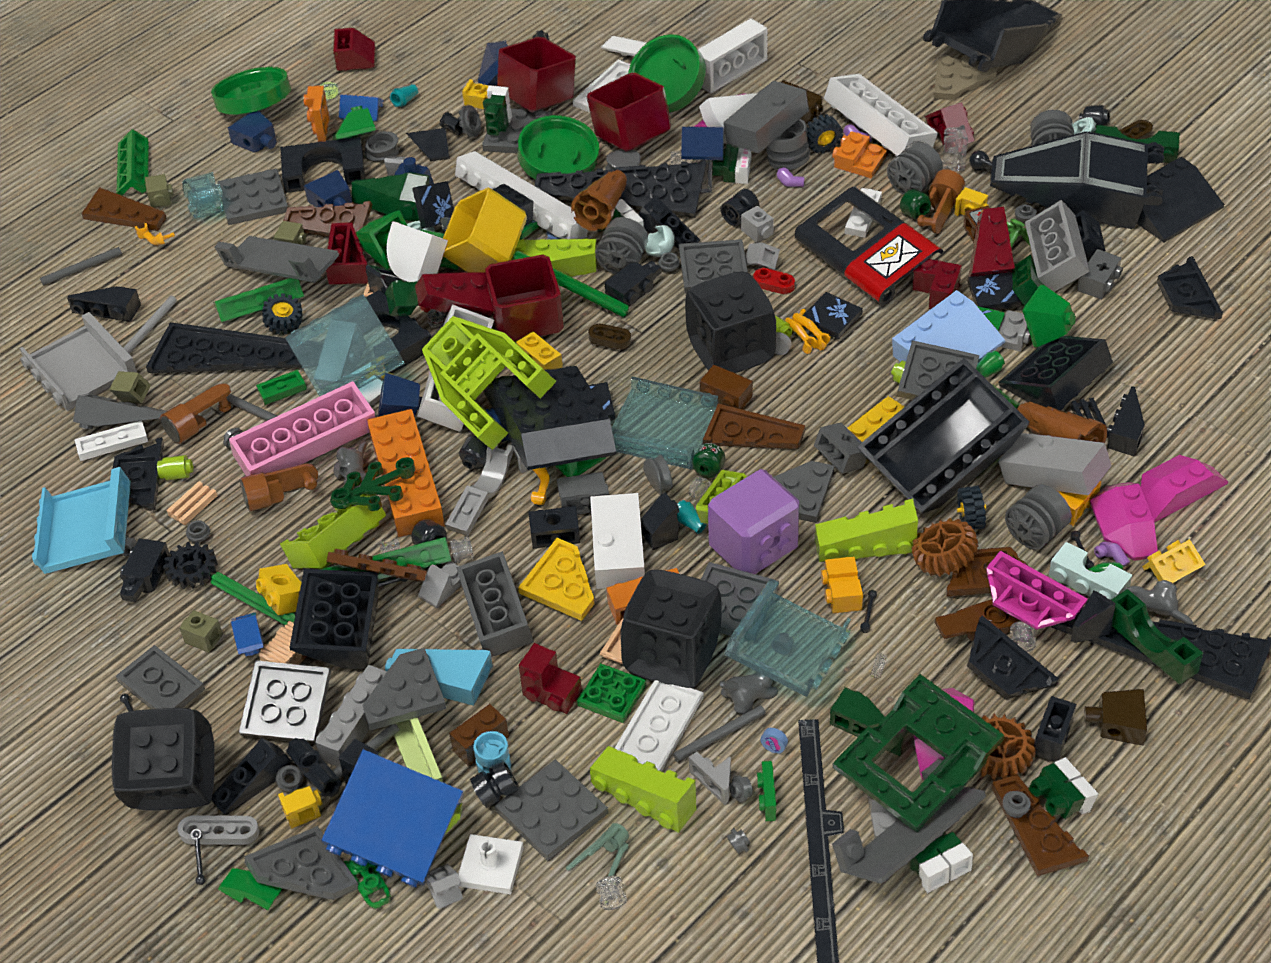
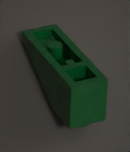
M1031 255L1014 265L1015 269L1012 272L1013 291L1024 306L1040 285H1044L1038 279L1034 259Z
M846 687L830 709V725L856 737L868 726L878 724L885 717L868 697L859 691H853ZM903 739L890 751L891 753L898 756L902 754Z

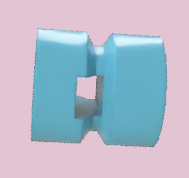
M488 731L476 738L473 748L479 773L482 771L488 773L489 767L500 760H504L507 766L511 768L508 742L505 736L496 731Z

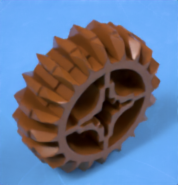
M949 518L944 522L940 519L939 523L936 524L931 522V526L928 528L923 527V533H917V539L913 540V547L911 549L914 561L923 573L928 572L930 576L937 574L941 577L944 573L950 576L951 572H959V568L967 567V562L974 561L973 556L978 554L977 549L979 545L974 529L967 522H961L960 519L953 521Z
M993 713L989 719L983 715L982 719L1004 734V740L987 757V763L981 769L982 777L989 774L994 781L997 776L1004 779L1008 775L1010 777L1018 775V773L1024 775L1026 768H1030L1036 752L1034 747L1035 738H1032L1031 730L1025 729L1024 722L1017 724L1016 717L1009 720L1006 714L1002 718H998Z

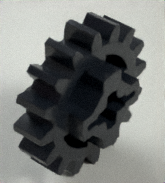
M190 542L186 543V547L178 545V551L171 550L169 552L171 557H165L164 559L166 564L163 567L168 581H172L175 587L181 584L182 589H185L187 585H191L193 589L196 583L203 586L205 585L204 579L211 580V573L217 572L216 566L218 562L214 550L209 549L207 544L201 547L199 542H196L194 546H191Z

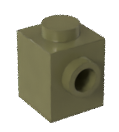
M166 175L145 177L150 206L156 208L172 205L170 196H174L172 184L167 183Z
M282 221L273 237L277 241L305 245L306 233H304L303 225L300 223Z
M118 371L109 390L122 402L142 404L151 384L139 373Z
M195 610L192 611L188 618L183 620L180 627L184 643L208 653L223 636L218 619Z

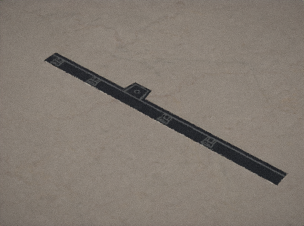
M818 719L798 720L817 963H839L828 836L844 833L843 812L826 810Z

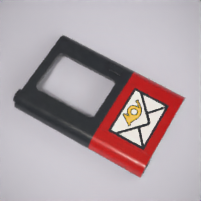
M855 186L848 188L795 229V239L881 305H886L893 299L895 285L934 254H942L944 252L939 246ZM845 203H850L884 228L854 251L817 225ZM889 290V294L885 298V292Z

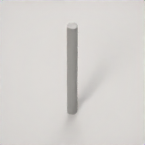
M170 296L123 347L128 354L135 349L177 302L174 296Z

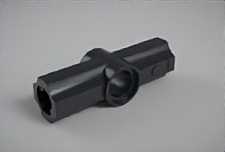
M294 738L288 743L286 753L302 771L307 781L323 797L329 796L332 798L339 793L342 782L324 762L319 752L314 750L305 738Z

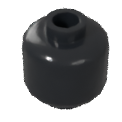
M1104 105L1086 106L1083 113L1079 114V120L1089 117L1094 120L1096 125H1110V111Z
M475 435L469 436L459 451L462 464L468 469L484 468L486 463L488 446Z
M430 519L419 521L414 526L411 534L414 545L446 537L447 540V532L444 527Z

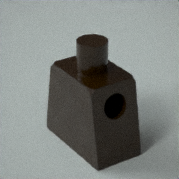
M1144 689L1103 692L1100 697L1099 707L1085 706L1084 722L1099 723L1100 736L1102 738L1144 745L1147 733Z

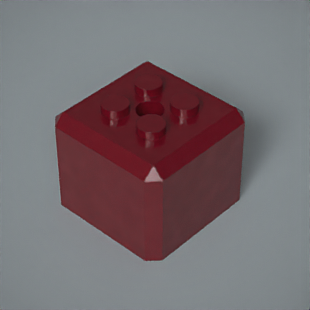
M535 37L500 48L497 86L508 87L510 100L531 113L569 101L574 96L576 55L544 37Z
M628 73L589 92L586 96L595 135L627 152L665 134L672 126L664 86L637 73Z
M542 254L489 264L485 268L494 311L492 316L497 331L505 333L513 341H519L532 332H535L538 336L559 333L564 328L561 293L550 257Z

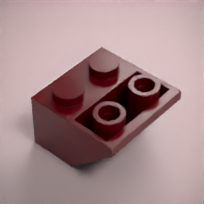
M354 27L334 29L333 54L337 71L375 68V41Z

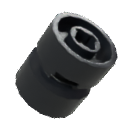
M743 188L721 205L720 212L728 224L737 227L741 224V214L756 206L760 207V203L751 190Z
M500 760L490 766L488 773L482 771L470 778L475 793L487 809L498 803L501 795L508 797L520 789L513 773L504 760Z

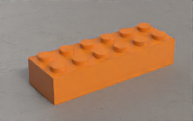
M412 409L367 419L377 462L382 464L383 468L381 476L396 470L395 464L401 458H412L416 467L413 477L409 479L399 477L384 484V486L390 487L394 485L401 486L404 496L398 501L390 500L389 495H387L398 537L411 535L414 526L424 519H430L444 527L442 507Z

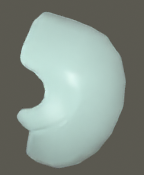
M665 225L656 226L658 231L648 235L647 255L661 257L662 254L671 252L674 246V234Z

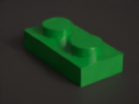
M298 370L256 385L257 391L265 405L307 390L306 383Z
M762 761V772H757V788H763V795H758L759 811L765 812V821H776L773 762Z

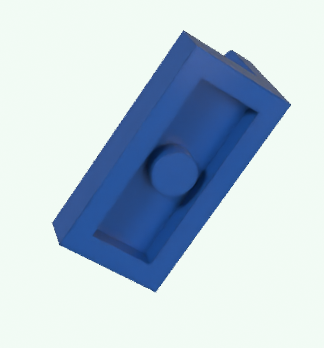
M340 95L339 118L344 119L347 113L351 112V108L362 105L363 109H369L372 120L377 121L378 107L383 108V99L379 97Z

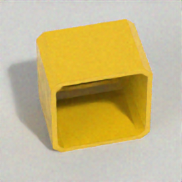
M489 187L460 200L455 206L443 239L448 240L443 257L467 272H485V268L489 264L510 261L527 220L525 211Z

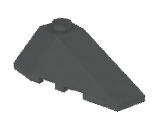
M82 394L77 397L73 422L80 423L79 427L93 429V426L158 419L167 411L148 406L138 407L130 402L119 401L117 403V399Z

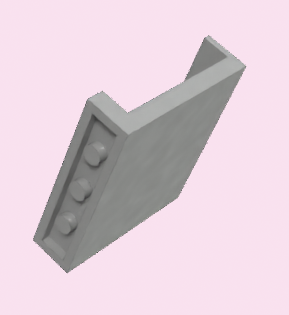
M90 312L82 315L85 326L29 355L23 347L20 348L23 356L20 360L26 370L30 369L34 379L41 381L44 390L47 393H52L56 404H61L67 411L76 407L78 395H98L109 389L118 371L137 373L133 358Z

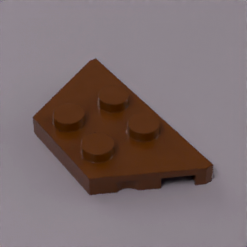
M1011 547L977 549L978 554L973 556L974 561L967 562V567L959 568V572L953 571L952 579L946 589V596L991 593L986 568L1000 551L1025 565L1027 563L1021 560Z

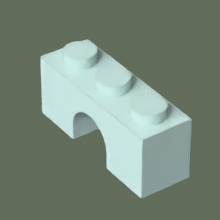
M1065 542L1051 560L1050 577L1089 597L1094 590L1111 600L1125 591V588L1130 587L1132 574L1112 564H1109L1102 572L1087 570L1085 564L1088 552L1068 542Z

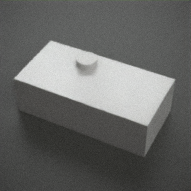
M749 19L699 48L698 50L704 57L706 65V75L702 88L711 94L767 60V28L755 20Z
M638 493L591 496L596 589H605L617 583H624L643 577L645 572Z

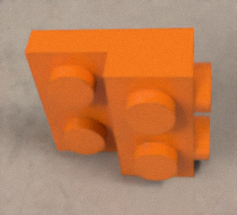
M308 86L307 94H304V106H308L307 121L311 122L313 133L317 134L318 142L326 141L330 115L324 86Z
M851 131L848 136L844 135L842 137L841 146L834 148L832 154L834 168L872 178L887 157L888 149L869 143L870 136Z

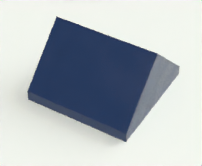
M682 127L681 159L723 160V127Z

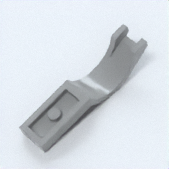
M508 445L506 450L496 447L493 450L489 447L487 448V458L482 474L473 486H466L445 524L448 530L469 536L488 499L498 492L504 482L514 451L513 446Z

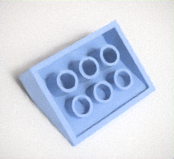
M957 290L892 338L893 357L900 362L907 360L912 340L979 355L978 363L987 352L995 351L1005 343L1002 335L974 302Z

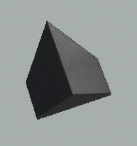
M445 128L406 133L430 159V162L450 159Z
M368 264L366 266L369 289L373 293L380 290L386 295V290L391 282L402 280L392 270Z
M1093 590L1073 625L1071 642L1078 643L1108 636L1116 603Z

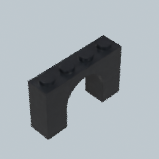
M361 137L280 147L282 180L285 193L305 191V174L307 170L323 162H332L342 166L347 185H352V182L356 180L366 179Z
M380 290L336 314L339 322L357 324L363 334L378 327H391L398 330V333L392 338L373 348L376 364L389 373H394L423 356L422 348L432 339L429 331L419 326L414 318H410L408 315L390 316L386 295Z

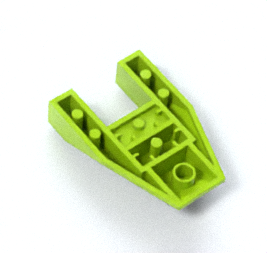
M452 316L422 348L441 401L477 438L492 450L508 432L475 399L494 378L507 367L540 399L556 382L505 333Z

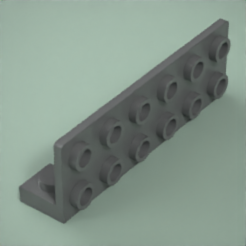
M248 236L238 248L232 243L218 242L214 246L225 266L314 283L339 256L336 250Z
M937 759L921 772L923 780L943 761L942 759ZM965 786L953 800L949 798L917 833L898 819L863 848L859 832L852 829L848 830L832 843L840 871L879 884L887 881L890 876L905 866L908 861L923 851L937 837H940L950 826L958 822L971 809L975 808L986 797L985 791Z

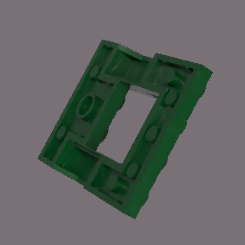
M919 674L902 691L893 709L878 724L868 726L832 764L833 769L917 833L949 798L953 800L985 766L987 757L1004 740V734ZM908 732L945 758L914 792L910 791L874 763L885 751L890 752Z

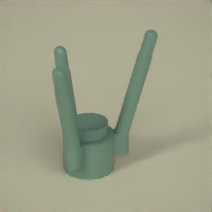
M613 823L598 840L576 857L566 867V870L570 871L588 855L592 856L603 846L610 852L618 850L607 876L608 880H612L624 852L629 848L626 843L629 838L628 831L622 825Z

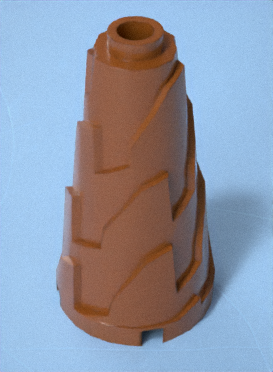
M619 170L608 172L605 176L577 194L571 204V213L574 211L576 215L574 220L581 227L590 231H597V229L607 227L613 218L614 209L619 202V198L627 186L626 175Z
M1033 402L1022 403L1017 408L1030 421L1027 427L1036 435L1101 443L1106 441V425L1097 420L1087 419L1071 412L1065 413Z

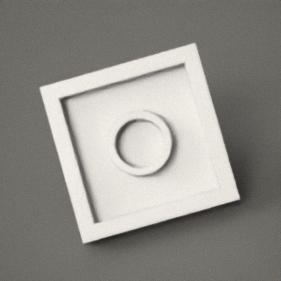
M470 834L458 874L461 882L458 884L459 887L511 895L524 848L523 842Z

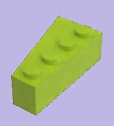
M596 239L519 240L515 252L520 251L530 257L542 254L550 257L552 267L570 277L595 273L597 271Z
M363 494V495H361V496H362V497H370V496H374V495H373V494ZM350 505L346 509L335 508L336 513L332 512L323 515L317 519L318 525L308 529L303 528L297 532L298 538L293 541L285 540L280 543V546L292 568H326L331 564L326 562L328 552L334 553V548L347 551L349 545L360 541L364 537V533L376 528L380 524L379 521L386 516L383 508L381 507L377 511H370L368 506Z
M913 499L905 500V505L894 508L893 504L883 506L882 511L871 514L868 511L860 512L859 515L852 519H848L845 516L815 524V545L819 562H825L826 559L845 557L859 559L912 553L913 540L917 539L918 517Z
M610 746L603 751L590 767L591 783L595 788L610 793L623 804L631 805L641 815L650 816L657 820L666 829L671 828L679 833L697 810L696 781L687 777L685 781L677 778L676 772L669 769L663 773L658 771L655 764L648 761L643 764L638 763L635 756Z

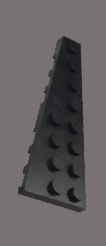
M701 160V163L688 164V162H681V164L677 165L663 163L660 166L646 167V165L616 167V170L622 171L627 178V186L619 200L623 199L632 209L641 210L643 206L657 196L675 215L696 218L707 162ZM602 168L592 172L578 170L575 173L561 174V172L537 174L534 186L555 199L573 201L577 194L585 190L593 182L599 180L608 172L616 170L603 171Z
M170 322L146 365L148 373L318 367L325 343Z
M1083 608L1074 619L1052 625L1051 628L1072 635L1073 625ZM1159 619V622L1152 621L1156 628L1168 638L1179 640L1185 637L1203 652L1199 672L1192 676L1191 679L1250 700L1271 649V637L1267 636V639L1250 637L1249 633L1242 632L1241 635L1224 633V629L1216 628V630L1210 631L1201 629L1193 624ZM1111 626L1108 636L1086 640L1157 666L1113 626Z

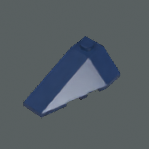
M506 40L486 44L478 76V84L497 86L499 49L508 46Z

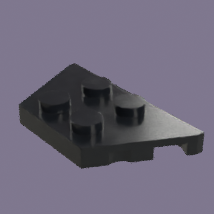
M1193 256L1188 257L1183 265L1177 264L1171 270L1158 275L1157 284L1171 312L1222 319L1223 312Z
M163 438L155 439L156 444L146 448L140 445L129 452H123L114 456L112 469L121 467L131 481L129 503L156 510L160 480L157 462L162 460Z
M983 615L979 618L967 662V667L1006 700L1048 688L1057 683L1059 679Z

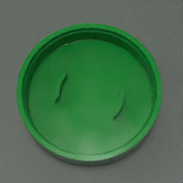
M668 34L654 38L646 43L634 56L628 73H637L664 86L669 113H672L688 105L697 96L705 80L706 65L701 52L690 40L680 35Z
M259 67L226 77L212 88L211 95L217 111L224 114H244L262 110L280 102L291 92V85L287 72L279 67Z
M559 115L541 117L527 124L519 135L517 150L519 164L535 180L537 174L561 172V174L575 173L578 170L592 172L597 166L599 154L598 139L586 124L577 119Z

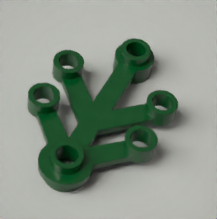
M409 457L401 458L395 464L396 470L376 479L375 477L383 474L380 462H372L368 465V471L363 481L359 472L349 473L346 477L345 485L331 493L330 503L332 507L346 509L350 505L368 506L370 511H377L381 509L382 502L380 497L376 495H389L392 501L402 499L404 495L401 486L394 485L390 487L382 485L399 477L403 479L413 477L416 471L414 460ZM373 494L374 496L362 497L361 495Z

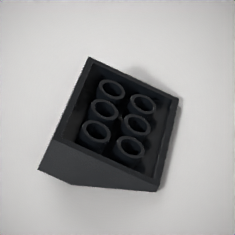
M1179 157L1147 176V186L1153 183L1163 187V202L1155 206L1144 205L1136 224L1164 243L1224 208V203L1199 169L1183 157Z
M1062 336L1039 346L998 383L1000 387L1027 402L1062 410L1086 386H1089L1096 377L1104 373L1106 368L1113 363L1106 339Z
M304 569L290 641V651L340 668L366 669L369 664L379 598L378 572Z

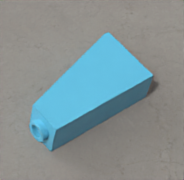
M396 649L392 658L387 660L385 671L389 670L400 654L417 649ZM425 649L443 698L474 706L493 667L491 652L487 650Z

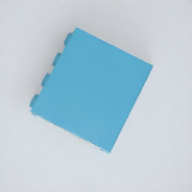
M121 467L111 469L110 481L52 496L46 487L42 488L32 559L34 564L39 566L44 574L124 553L131 481Z

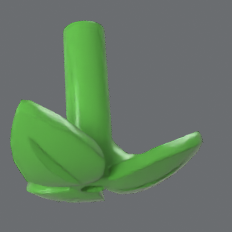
M1011 219L1010 222H1007L1011 247L1018 236H1021L1030 245L1027 229L1022 228L1025 224L1016 219Z

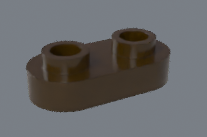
M1137 120L1119 131L1130 138L1146 139L1152 135L1153 124L1147 120Z
M599 323L592 325L588 330L589 341L592 344L619 350L626 349L631 345V333L625 328Z

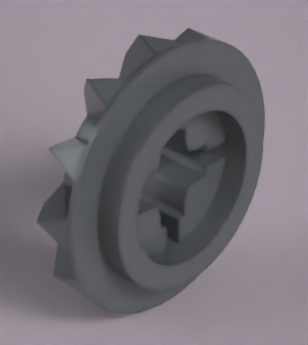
M462 106V109L459 110L460 117L458 118L461 123L460 126L463 128V133H466L468 137H475L481 131V118L473 106Z

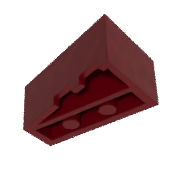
M1005 208L983 209L977 221L968 277L1006 272L1012 273L1015 267Z
M331 223L327 249L338 251L339 256L326 269L328 284H368L366 274L367 262L360 247L353 223Z
M485 272L422 274L415 285L419 306L446 313L450 311L453 304L487 318L494 312Z

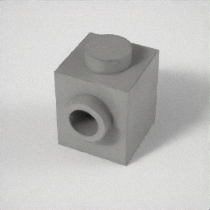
M756 206L741 214V231L756 243L773 235L774 218L760 207Z

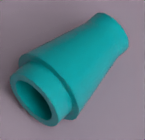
M415 84L395 88L390 94V100L394 106L403 107L419 93V90Z
M682 500L677 504L679 507V513L677 514L679 523L692 529L697 534L701 533L707 524L700 522L692 503Z

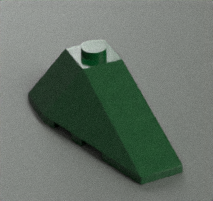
M407 172L394 176L388 175L381 178L356 180L352 182L351 199L352 202L357 204L371 201L373 210L387 215L400 210L404 220L419 221L412 188L428 185L429 175Z

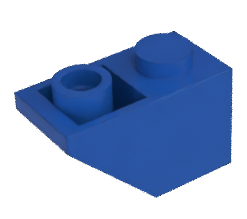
M256 612L231 619L238 654L244 653L245 656H251L259 653V649L264 647V640Z

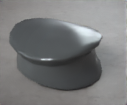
M390 131L379 132L370 136L365 145L366 158L371 161H382L387 157L397 156L399 153L397 146L398 136Z
M623 149L611 152L606 157L608 164L605 170H616V167L638 166L641 161L640 154L635 150L627 152Z
M658 454L654 459L647 458L644 461L643 470L652 487L659 495L665 491L672 490V477L664 457Z

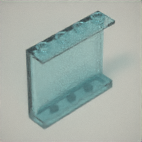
M364 294L352 298L348 303L339 308L332 309L323 317L314 319L310 324L301 329L294 330L285 337L319 397L352 381L360 389L385 375V373L404 364L398 350Z
M632 376L631 391L612 426L616 452L644 459H654L658 454H661L667 464L692 470L693 457L698 448L703 445L704 435L718 405V396Z
M770 578L730 637L724 655L808 697L812 689L817 690L824 677L821 674L828 673L833 663L830 660L831 657L837 658L842 648L840 642L846 643L851 633V630L847 629L851 619L847 618L844 625L840 627L775 594L779 582Z

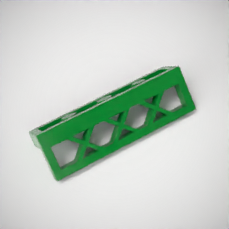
M131 129L118 143L116 194L122 196L131 187L142 194L146 191L145 177H148L149 139L134 129Z
M288 278L214 301L213 304L217 309L220 321L224 322L262 310L264 302L270 296L274 299V294H278V297H281V293H284L285 297L292 295V300L304 297L299 280Z

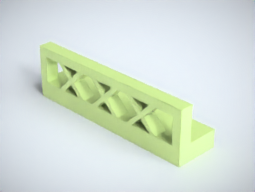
M418 717L396 723L400 731L393 736L405 767L443 782Z

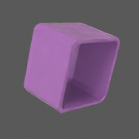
M760 469L712 498L708 504L709 545L734 569L756 574L798 547L799 500L766 470Z

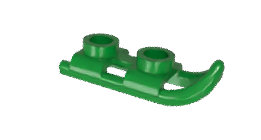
M344 861V864L358 882L357 889L368 906L378 909L390 902V890L381 874L376 871V866L367 863L365 867L353 861ZM368 869H371L373 874H370ZM361 874L364 878L363 881L359 882L356 875ZM383 889L386 895L385 898L377 902H372L369 899V895Z

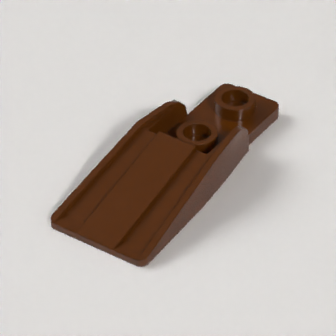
M992 599L958 610L956 613L935 618V624L944 639L967 634V638L973 641L977 623L982 615L1004 634L1029 626L994 606Z

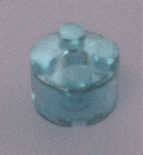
M212 172L183 180L184 197L188 198L189 204H187V207L194 219L224 211L220 197L223 196L220 184H215V177Z

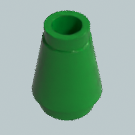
M997 351L987 352L977 364L976 370L984 378H987L1002 370L1005 361Z

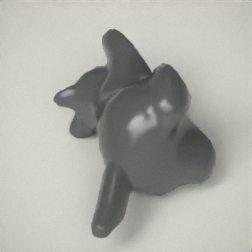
M367 442L361 443L358 450L341 447L337 451L336 457L338 462L335 463L333 471L337 479L345 478L344 484L347 481V475L354 471L360 473L363 481L366 475L363 470V455L368 444Z
M1167 580L1159 581L1151 590L1140 586L1125 588V590L1129 589L1146 604L1147 611L1159 615H1171L1183 623L1194 625L1189 616L1178 611L1177 587L1172 582Z
M760 664L756 673L752 675L735 676L727 681L720 682V687L722 688L721 695L725 698H731L734 702V710L740 714H745L752 710L753 702L758 698H774L778 694V689L771 686L774 680L773 675L765 669L763 664Z

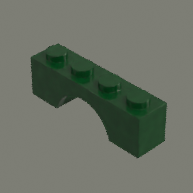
M1096 125L1095 133L1147 144L1156 142L1164 146L1163 163H1170L1178 157L1180 132L1158 131L1150 138L1134 139L1122 134L1117 127Z
M403 280L391 282L386 290L390 316H405L413 313L418 304L415 289L418 280L414 282H405Z
M1129 589L1111 599V601L1116 603L1111 626L1179 685L1199 672L1203 652L1185 637L1173 640L1162 634L1151 621L1146 604Z

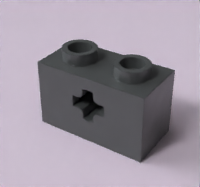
M1097 249L1088 262L1090 272L1079 277L1077 291L1102 300L1106 292H1111L1114 280H1118L1122 274L1123 267H1120L1122 257Z
M842 423L820 427L814 447L842 474L862 469L867 459L857 448L862 442Z

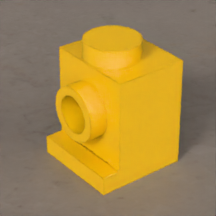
M470 79L462 90L464 106L471 105L474 108L484 109L483 101L488 99V85L477 84Z
M965 187L956 198L954 215H965V211L989 206L987 204L988 195Z
M310 786L297 789L284 796L283 792L278 794L281 807L291 829L321 817L318 807L322 805L320 795L317 790L312 791Z

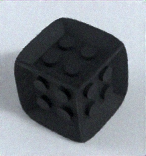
M741 271L726 274L699 283L687 291L685 298L687 332L695 352L707 370L716 365L730 372L738 373L763 364L774 356L776 350V318L773 307L760 285L748 272Z
M649 570L636 587L624 613L621 625V657L624 668L632 674L652 681L657 680L667 685L694 688L704 675L717 646L722 615L719 588L707 581L666 570Z
M160 708L129 711L117 715L112 742V783L116 797L123 804L131 809L149 811L187 809L210 804L214 788V738L211 724L201 712L187 708Z

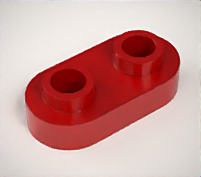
M768 268L758 269L753 274V278L764 290L779 294H789L795 289V278L790 274Z

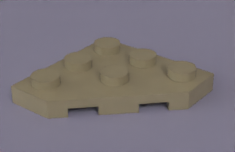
M938 57L934 99L955 100L960 97L961 93L965 91L971 92L980 87L982 82L986 80L990 82L996 79L997 67L990 68L987 72H981L978 70V65L974 67L968 64L970 58Z

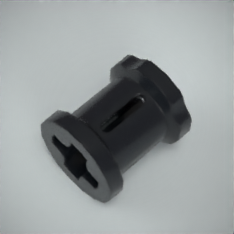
M445 112L440 119V127L451 130L457 136L461 135L463 128L460 126V120L454 117L452 113Z

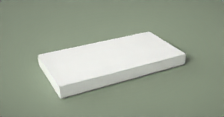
M617 60L573 100V106L590 112L587 94L628 74L630 64Z
M655 680L615 749L635 756L638 763L651 762L655 764L658 771L662 772L702 702L704 693L693 688L667 685Z

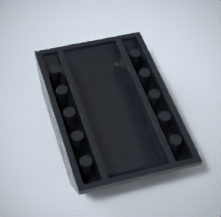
M963 358L859 444L857 448L907 500L913 499L915 508L923 514L940 508L958 493V488H964L1008 451L1029 425L1030 421Z
M577 366L546 369L545 371L556 382L541 399L516 375L494 378L483 390L503 428L508 432L507 435L527 470L616 455L610 418Z

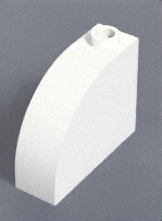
M758 93L708 98L699 106L707 127L724 128L723 122ZM724 130V143L727 144Z
M392 222L387 240V258L391 270L397 277L408 282L419 280L422 274H437L448 240Z

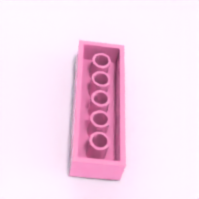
M352 381L229 438L232 454L246 476L261 472L266 474L298 466L369 433L367 419L375 418V412Z

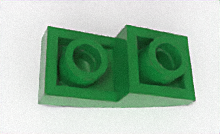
M236 868L230 870L218 888L219 891L240 903L247 898L266 910L270 909L283 889L258 883L250 871Z

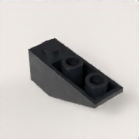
M657 196L643 206L638 214L643 219L644 228L649 234L658 231L656 226H668L674 234V247L678 249L679 244L700 242V239Z
M120 286L67 296L72 313L84 315L90 312L95 317L127 322L132 321L141 306L137 289Z
M1131 386L1128 395L1124 394L1121 399L1120 407L1122 408L1121 410H1116L1113 417L1114 425H1109L1106 438L1109 439L1108 449L1135 457L1142 441L1145 424L1136 389Z
M261 738L213 793L211 800L224 815H228L275 783L277 772L282 767L291 765L293 761L278 745Z

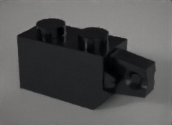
M653 261L643 266L637 262L630 263L604 283L605 294L630 306L654 288L653 281L661 273V266Z
M139 538L135 547L131 548L129 559L120 571V577L123 580L120 591L122 600L136 602L142 592L150 593L155 591L165 571L163 567L166 564L164 559L165 557H171L166 542Z

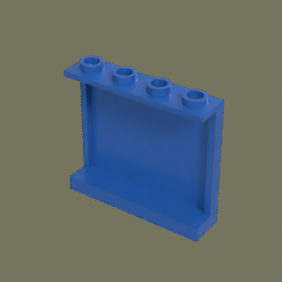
M363 749L322 837V842L324 845H327L326 850L335 855L341 856L342 852L352 856L351 861L366 867L367 863L377 866L376 871L385 876L391 877L392 873L403 877L401 882L415 888L418 884L425 886L427 874L455 810L461 804L464 793L458 788Z

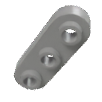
M193 815L185 817L178 825L179 836L186 844H195L190 834L194 829H199L203 834L200 844L246 845L254 842L259 836L257 821L250 816Z

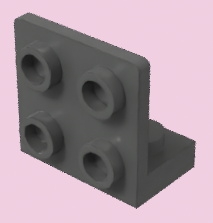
M602 472L557 479L561 507L576 506L577 514L591 512V496L609 495L608 485L605 484Z

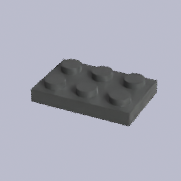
M155 645L116 675L117 681L150 709L183 708L205 690L204 684Z

